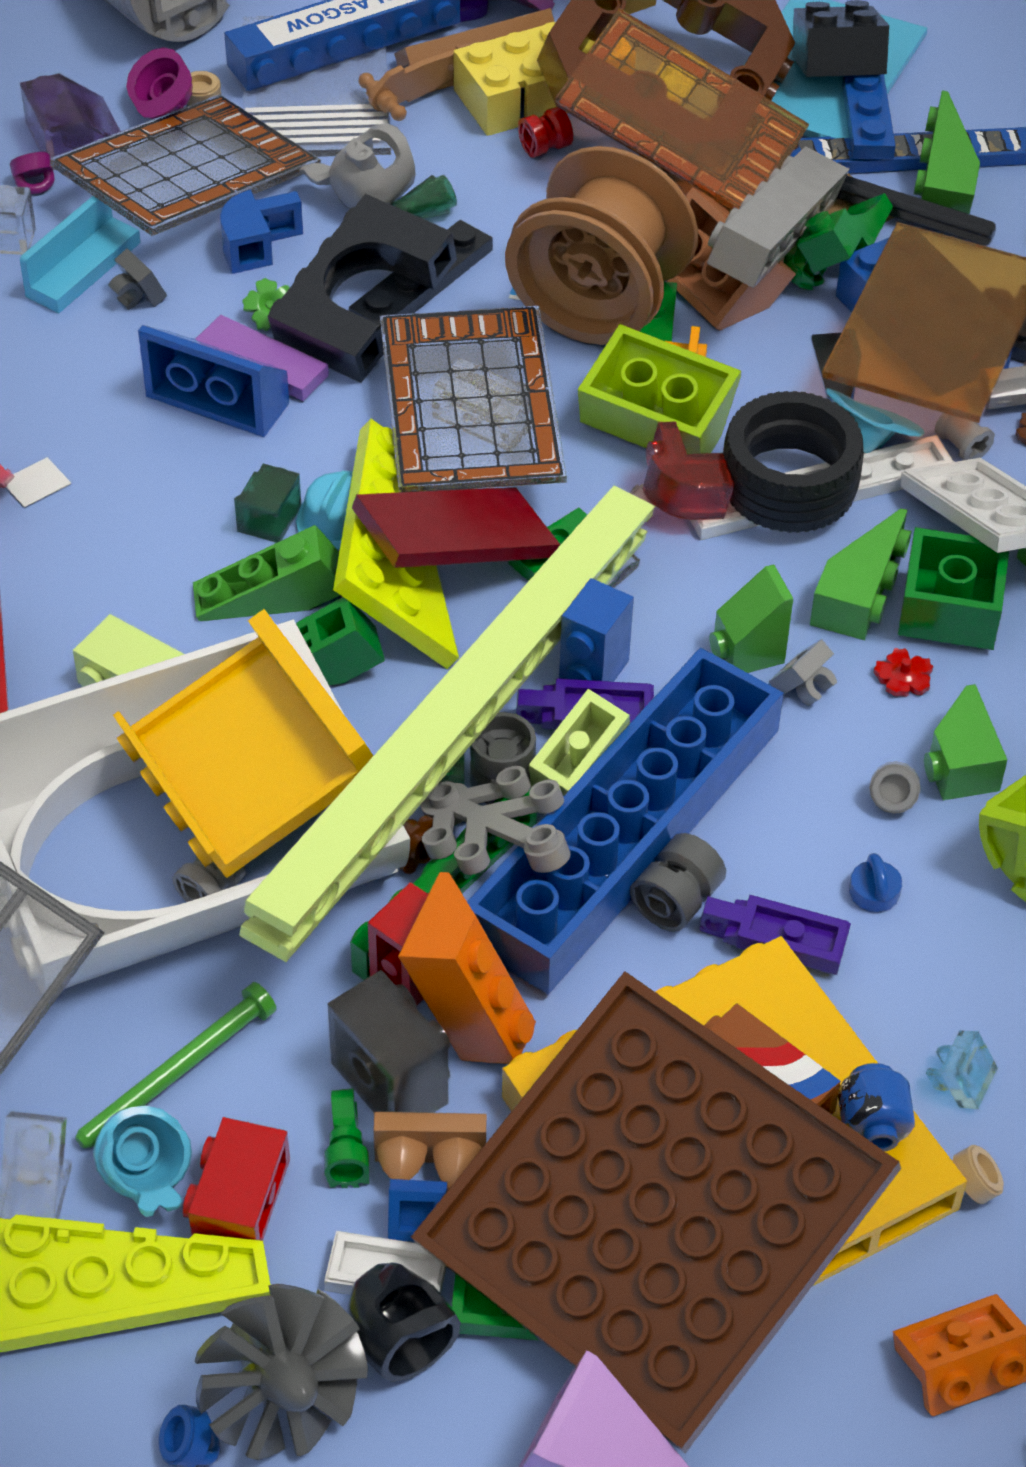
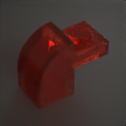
M676 421L658 422L654 439L649 441L646 447L648 469L642 487L646 497L658 509L674 517L688 520L724 519L734 484L723 453L687 454Z

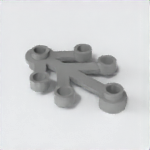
M521 766L505 768L497 775L496 782L470 788L461 783L441 782L437 784L421 803L424 816L427 815L434 819L432 828L423 834L422 842L428 856L432 859H442L454 852L460 871L463 874L472 875L483 871L490 863L486 850L489 832L524 848L529 864L534 871L541 873L551 872L562 867L570 858V850L564 834L550 824L531 828L511 818L536 812H553L562 806L564 797L558 782L555 780H543L531 787L526 771ZM529 791V796L521 797ZM502 797L511 799L484 806L478 805L479 803ZM464 821L467 823L465 842L457 847L453 828Z

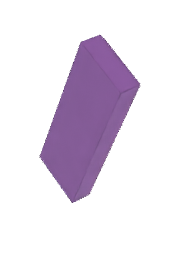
M221 314L195 338L200 342L287 370L289 395L301 401H304L329 376L327 363Z

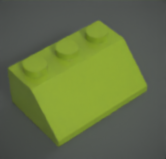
M619 324L577 389L580 422L701 470L722 436L741 379V370Z

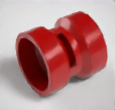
M559 107L546 110L543 116L538 117L533 114L521 118L518 122L521 144L531 158L546 154L551 147L561 149L572 145L574 134L570 118L566 111Z

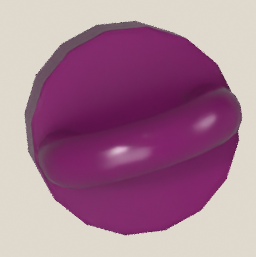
M47 152L25 154L12 159L9 163L16 186L22 192L40 194L48 191L54 184L53 164L50 154ZM44 175V180L37 184H30L25 180Z

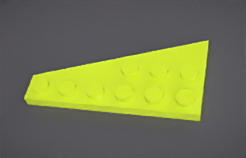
M371 418L359 431L333 590L448 669L459 659L437 565L394 568L352 509L356 494L418 492L417 485L403 486L401 483L397 440L399 438H396V432L389 427L381 426Z
M17 1214L11 1219L0 1218V1353L219 1313L229 1305L239 1301L270 1295L268 1285L271 1284L263 1241L196 1233L190 1238L157 1235L156 1229L135 1227L134 1232L106 1230L104 1224Z

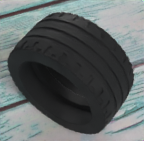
M778 391L752 399V401L742 406L740 410H737L735 416L733 415L724 440L722 482L728 501H730L732 507L734 506L741 516L746 517L747 520L754 522L756 525L759 524L764 528H770V530L800 533L802 531L818 530V528L831 525L834 521L836 522L840 517H843L845 512L849 510L859 488L864 458L861 429L858 427V423L855 422L854 417L848 411H845L842 406L830 401L828 398L825 399L823 396H817L813 393ZM774 449H798L818 456L828 463L830 467L808 475L785 474L767 468L754 457Z

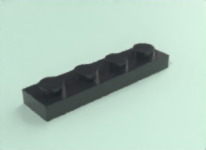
M462 220L457 221L447 229L452 231L457 260L434 290L392 272L350 305L349 311L379 324L382 338H384L383 317L414 314L493 250V237Z

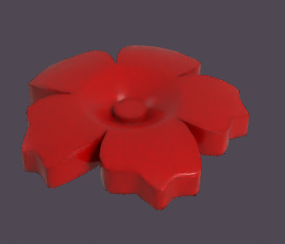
M894 648L893 652L887 655L886 662L876 661L873 672L881 684H887L886 692L893 696L906 697L909 695V691L915 695H922L930 690L929 683L931 678L928 675L932 673L933 665L930 663L929 658H922L916 655L910 659L906 648Z

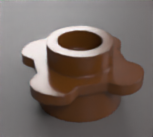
M422 816L418 821L408 819L403 824L410 837V851L407 864L400 867V870L406 874L414 873L419 864H425L432 859L428 856L422 842L423 834L432 828L434 819L430 816Z

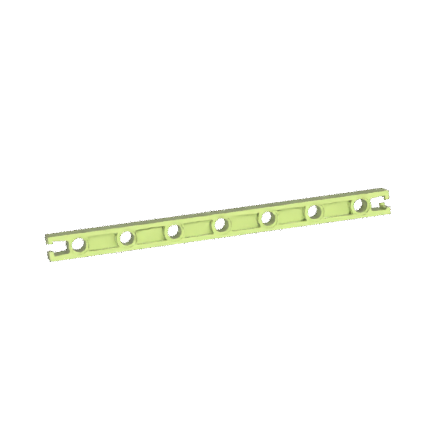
M615 485L606 493L246 899L244 913L250 918L241 925L240 937L284 962L290 959L561 640L562 615L589 579L592 578L607 585L641 546L647 534V531L641 527L652 517L654 505Z

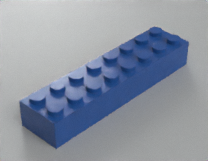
M700 647L563 796L564 803L562 806L548 813L537 825L550 824L564 834L570 850V858L566 864L551 872H536L531 868L524 848L517 846L467 901L506 970L549 995L632 900L630 886L651 862H655V857L676 834H689L779 731L784 692Z

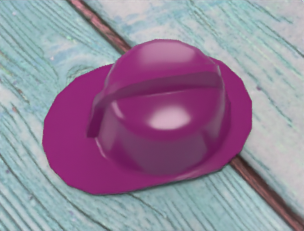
M163 47L151 50L141 56L128 74L126 88L139 114L144 118L154 119L183 111L192 96L193 84L191 73L181 56L173 49Z

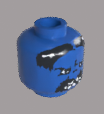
M870 1063L855 1068L842 1081L838 1101L841 1121L884 1151L895 1148L898 1142L910 1135L915 1127L910 1084L901 1073L894 1071L885 1064Z

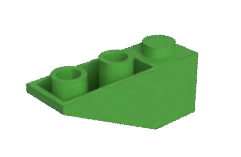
M942 90L938 107L930 106L925 131L933 132L932 139L924 137L919 160L920 163H926L927 167L926 171L918 169L913 194L921 196V199L970 214L980 161L949 92Z
M900 508L827 560L814 592L810 618L811 626L865 640L871 622L880 624L887 602V596L882 595L884 589L893 590L900 563H896L895 559L896 557L905 558L912 531L904 529L908 510Z
M313 525L193 582L196 618L199 621L249 617L255 616L263 609H265L268 615L308 611L340 596V594L333 590L339 551L320 529Z

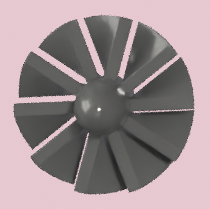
M273 1284L268 1285L270 1292L268 1296L254 1297L229 1305L221 1314L233 1322L231 1328L226 1325L220 1328L203 1343L196 1353L194 1361L196 1364L241 1361L243 1369L238 1373L201 1375L198 1381L196 1404L201 1414L233 1390L248 1386L243 1399L209 1424L220 1440L229 1445L236 1446L250 1411L263 1402L264 1404L262 1416L245 1454L248 1458L260 1460L285 1449L277 1413L279 1408L286 1410L297 1456L309 1453L332 1421L330 1418L344 1426L351 1417L356 1395L357 1379L367 1378L368 1373L365 1352L357 1333L360 1329L353 1318L334 1299L319 1289L315 1293L292 1285Z

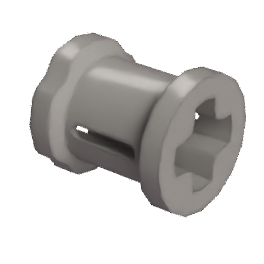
M958 403L948 408L939 417L935 425V433L941 439H949L960 450L959 456L963 460L981 458L993 445L995 434L988 427H981L970 417V410L963 403Z

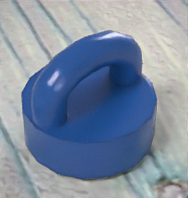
M872 853L868 856L866 862H862L854 868L849 884V894L853 902L862 909L870 912L886 911L895 906L900 898L902 877L898 870L891 864L884 862L879 854Z
M185 1404L177 1405L168 1412L161 1425L158 1439L159 1451L167 1464L177 1467H195L198 1464L212 1465L217 1461L220 1455V1440L209 1426L211 1419L208 1412L205 1411L201 1414L198 1407Z

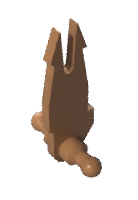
M473 43L456 45V49L470 46ZM453 50L425 58L406 68L399 65L387 71L379 81H375L369 73H362L359 76V85L367 90L366 94L369 104L375 110L390 113L394 120L402 121L406 118L407 111L399 103L413 101L454 77V67L452 64Z

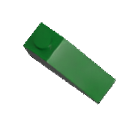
M344 597L296 622L329 686L345 683L385 661L376 626L357 606Z

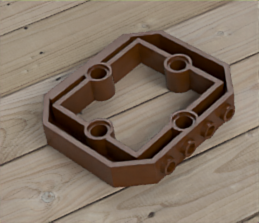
M571 0L550 30L537 58L555 105L670 173L675 172L637 150L634 146L632 147L609 133V130L606 131L560 103L557 98L570 80L586 88L583 95L589 99L597 100L598 97H601L598 101L599 105L622 119L628 120L630 115H632L630 124L653 138L659 139L664 134L661 139L662 143L686 158H691L697 147L701 145L692 160L702 168L710 170L723 168L728 158L708 145H711L727 156H730V154L736 156L744 144L743 140L739 137L747 139L749 135L744 132L745 129L752 131L756 125L751 117L758 120L752 116L758 105L762 104L768 108L780 87L774 83V80L782 83L794 63L788 56L795 45V40L776 0H662L677 9V21L686 31L703 35L713 30L751 52L745 65L737 66L730 72L725 83L731 86L725 98L718 95L723 101L718 98L716 99L717 111L707 125L666 101L665 87L656 77L647 73H637L627 78L582 52L589 40H600L615 17L621 18L626 6V0ZM640 76H642L650 82L656 81V86L660 87L661 90L657 87H652V89L645 97V99L641 100L647 92V90L650 88V83L640 78ZM581 96V98L585 99L586 101H588V102H590V103L592 104L591 101H589V100L586 99L585 97ZM596 106V107H598L599 109H601V110H603L604 112H606V113H608L609 115H611L612 117H614V118H616L617 120H619L620 123H621V122L624 123V121H622L621 119H619V118H617L616 116L612 115L611 113L607 112V111L604 110L603 108H601V107H599V106ZM627 125V126H629L630 128L634 129L635 131L639 132L640 134L644 135V136L647 137L648 139H650V140H652L653 142H655V140H653L652 138H650V137H648L647 135L643 134V133L640 132L639 130L635 129L634 127H632V126H630V125ZM662 144L659 145V147L662 146L666 150L670 151L671 153L675 154L676 156L680 157L681 159L687 162L686 159L671 151L670 149L666 148ZM693 163L691 164V165H693L694 167L698 168L699 170H702L701 168H699L698 166L694 165Z

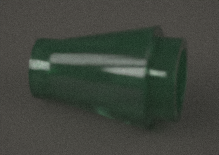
M431 175L403 197L392 202V205L422 219L449 214L450 208L457 206V198L451 183L445 175L438 177Z

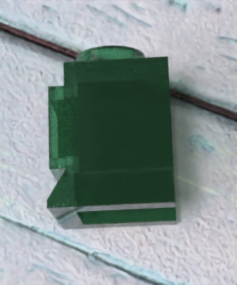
M264 463L258 472L254 471L241 494L234 498L237 532L276 543L282 541L302 505L300 473Z

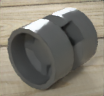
M499 712L470 746L471 787L496 782L497 775L505 768L511 766L523 767L530 781L529 764L536 756V735L534 728L528 720L517 714ZM496 799L491 800V801H487V802H485V803H487L488 805H489V804H493V802H494Z
M679 833L655 857V862H651L630 886V895L639 912L651 923L668 931H680L698 912L702 902H705L707 897H710L725 880L727 870L717 851L706 841L695 835Z

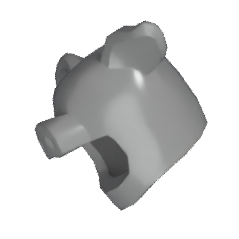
M388 123L373 125L359 137L353 138L336 155L331 166L323 163H312L299 169L301 173L306 175L316 185H331L339 200L349 209L355 207L365 194L391 205L414 184L416 176L415 163L406 137L398 127ZM373 138L385 141L395 153L396 158L393 164L386 169L379 164L374 154Z

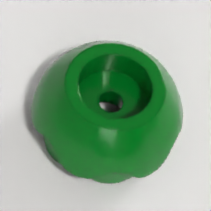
M796 243L784 256V263L796 273L790 282L799 288L813 290L814 286L822 285L825 282L823 274L827 268L814 273Z

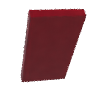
M516 487L356 494L352 505L353 511L394 568L550 558L560 546V543Z

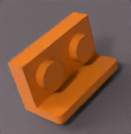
M998 1294L893 1331L895 1351L922 1383L924 1407L931 1416H936L1026 1382V1326Z

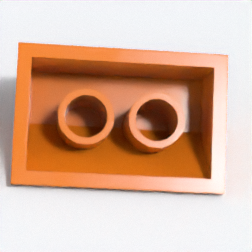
M439 872L398 957L461 1061L509 1064L515 1057L522 1054L526 1043L531 1040L536 1021L450 873Z

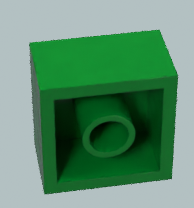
M915 527L907 568L898 635L994 650L1003 608L1009 551L997 553L970 535Z

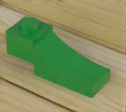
M883 193L851 206L848 210L843 208L831 214L828 211L820 212L807 221L805 224L806 229L797 246L814 273L848 260L854 251L875 243L893 206L887 195Z

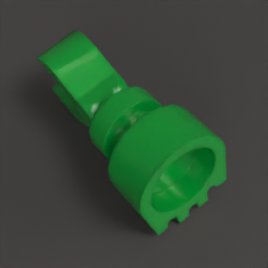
M354 1088L332 1090L331 1103L334 1129L329 1133V1146L324 1152V1175L330 1188H336V1185H341L342 1188H348L349 1185H352L353 1188H359L360 1182L364 1185L369 1184V1151L362 1145V1132L358 1129L357 1101L354 1102Z

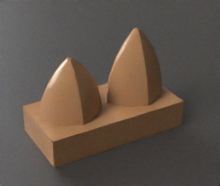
M374 1112L375 1162L380 1163L383 1171L390 1179L411 1180L419 1172L423 1163H434L441 1181L447 1182V1189L449 1190L486 1144L487 1114Z

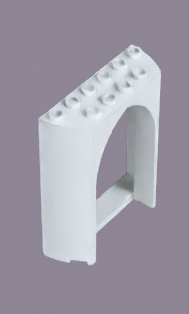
M294 619L277 624L278 628L342 711ZM255 632L0 713V862L104 932V935L65 988L237 929L246 920H249L250 917L244 913L246 899L267 875L175 906L140 911H115L84 906L60 898L29 879V874L42 844L53 829L68 814L95 795L118 784L141 777L140 771L147 767L142 758L134 763L116 739L124 731L113 717V714L120 711L129 725L132 726L258 637ZM404 826L397 831L349 889L399 871L398 868L407 864L410 851V837ZM0 877V915L19 891L18 888ZM30 896L5 928L6 930L11 928L15 939H12V943L21 969L27 968L31 979L37 980L43 996L48 993L88 938L86 934Z

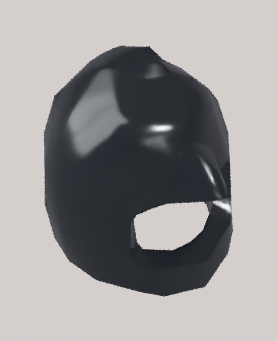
M381 1263L366 1271L353 1283L346 1312L353 1318L360 1329L357 1333L367 1362L383 1378L392 1382L413 1378L434 1365L453 1346L459 1335L461 1322L435 1286L399 1263Z

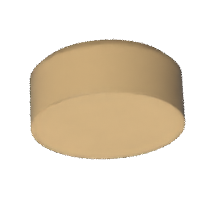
M208 71L191 72L193 91L187 105L192 107L221 96L220 79L215 74Z
M970 1145L953 1156V1163L967 1180L965 1192L975 1202L985 1204L1002 1194L1004 1182L1001 1172L994 1159L985 1149L977 1145Z

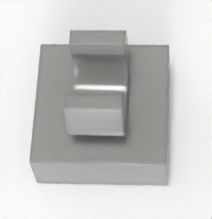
M821 639L798 653L768 682L774 688L784 692V694L796 688L799 699L809 706L822 697L815 689L813 681L823 691L837 683L832 671L822 666L834 653Z

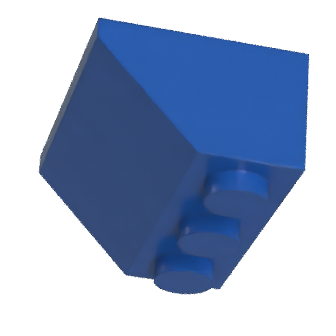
M142 325L138 330L145 393L148 398L261 437L267 435L289 405L287 370L171 331Z

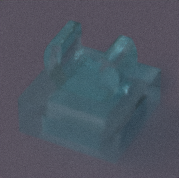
M959 1030L952 1045H943L936 1050L943 1064L941 1069L928 1068L926 1075L936 1090H950L959 1108L979 1109L998 1067L979 1031Z

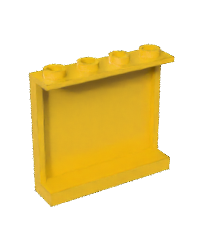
M265 609L247 620L258 636L255 640L138 722L130 726L120 711L113 714V717L124 731V733L116 737L120 745L134 763L140 758L144 760L147 767L142 769L140 774L157 797L164 792L168 795L171 801L164 805L163 808L178 829L182 832L189 827L194 833L195 837L187 843L205 868L214 862L226 878L328 807L373 757L364 740Z

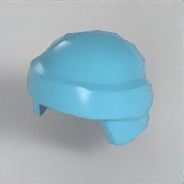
M145 1105L128 1107L109 1117L100 1130L93 1149L96 1170L105 1184L120 1195L132 1198L138 1204L140 1213L145 1217L153 1216L158 1206L167 1211H172L182 1205L180 1194L173 1188L184 1178L190 1166L192 1149L191 1140L178 1120L163 1109Z

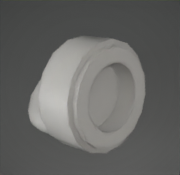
M898 761L887 762L878 767L872 775L869 786L870 795L875 805L883 811L893 814L903 813L912 808L918 800L921 789L920 779L915 770L908 764Z

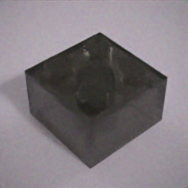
M380 970L327 1003L331 1064L348 1084L354 1088L355 1092L373 1112L435 1113L449 1103L448 1079L451 1076L448 1068L449 1038L436 1021L431 1020L428 1022L417 1010L413 996L404 985L400 983L395 985Z

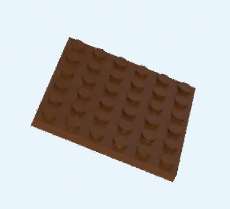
M624 971L411 1238L421 1248L572 1366L576 1367L586 1351L596 1355L662 1435L678 1449L686 1453L901 1170L900 1162Z

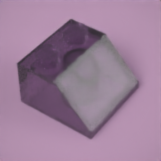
M62 74L39 76L33 80L20 83L25 122L39 151L50 154L53 170L64 168L54 161L55 158L122 134L103 97ZM116 149L115 151H112V152H110V153H107V154H105V155L99 156V157L94 158V159H98V158L104 157V156L109 155V154H111V153L117 152V151H119L120 149Z

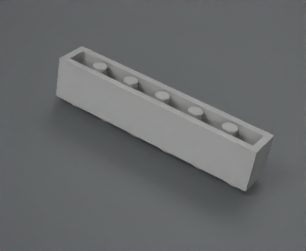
M806 146L795 157L789 155L781 169L775 168L767 182L761 181L754 195L748 194L739 209L736 207L732 209L725 223L718 222L708 241V246L713 249L707 264L754 288L800 240L806 229L805 224L807 221L820 212L828 211L834 205L850 169Z

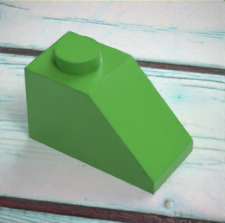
M774 564L765 566L716 611L715 629L709 635L712 653L747 673L785 663L793 597Z
M976 684L965 686L934 730L930 752L924 755L926 776L930 782H936L943 801L997 792L1001 789L1008 759Z

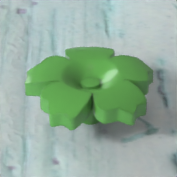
M263 278L256 281L257 292L254 290L249 291L248 295L242 300L244 305L243 311L254 312L252 321L256 323L258 330L268 331L270 329L268 320L270 309L277 299L282 298L288 291V285H283L277 289L276 281Z

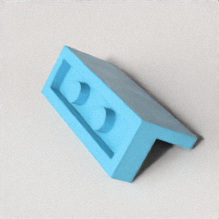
M98 191L21 255L20 266L25 297L59 314L117 264L114 260L127 248L132 251L141 243L139 230L113 218L111 200Z

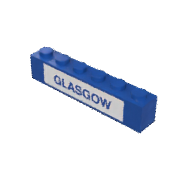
M324 0L224 32L227 66L247 91H251L460 23V0Z

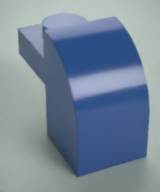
M247 190L235 195L223 206L220 214L223 254L232 274L273 265L272 241L303 234L302 202L297 191L255 200L252 191Z

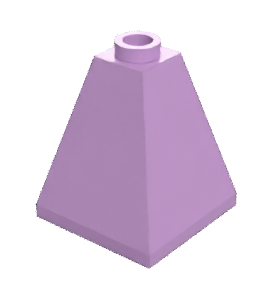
M589 1351L584 1353L558 1391L519 1467H689L602 1361Z

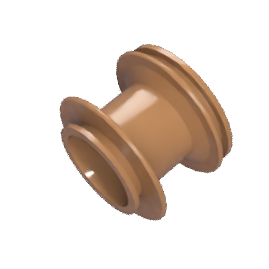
M594 146L581 148L569 153L556 164L548 179L546 199L530 205L514 223L505 251V266L509 281L522 303L526 307H534L536 309L537 318L542 323L568 338L584 343L605 345L619 324L640 331L658 313L664 295V281L673 279L683 272L694 257L698 245V228L695 214L688 199L678 185L664 171L650 161L632 152L614 147Z

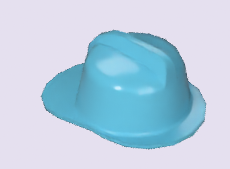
M826 389V393L833 399L832 402L842 406L858 423L863 436L864 453L881 449L895 433L916 437L925 434L923 428L903 416L855 401L836 390Z
M343 470L341 472L324 474L312 482L307 488L304 501L298 511L296 519L298 533L316 525L335 548L340 550L353 471Z

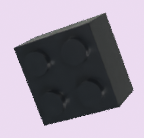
M847 1L845 2V7H830V4L826 2H808L805 8H794L793 38L795 45L792 49V57L806 77L887 74L890 26L873 6H869V2Z

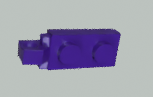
M556 679L555 684L544 685L543 690L518 689L516 714L525 718L531 724H541L542 728L555 731L587 689L629 714L631 723L654 698V685L648 683Z
M750 894L748 900L736 899L734 903L708 896L700 921V931L723 939V942L731 946L735 945L736 948L743 950L753 944H765L782 936L805 967L834 975L838 974L851 926L849 921Z

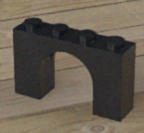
M365 194L355 207L350 208L346 212L343 222L333 235L322 242L317 255L309 265L298 272L294 283L284 296L273 303L268 314L273 338L327 363L328 368L362 383L386 352L380 325L334 303L332 298L335 291L348 278L369 270L391 271L434 290L457 260L452 231Z

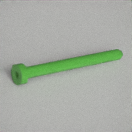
M252 982L242 990L244 1000L81 1127L75 1136L78 1144L83 1149L93 1147L100 1130L113 1114L128 1107L146 1105L258 1016L260 1019L266 1020L277 1011L275 1002L270 994L257 982Z

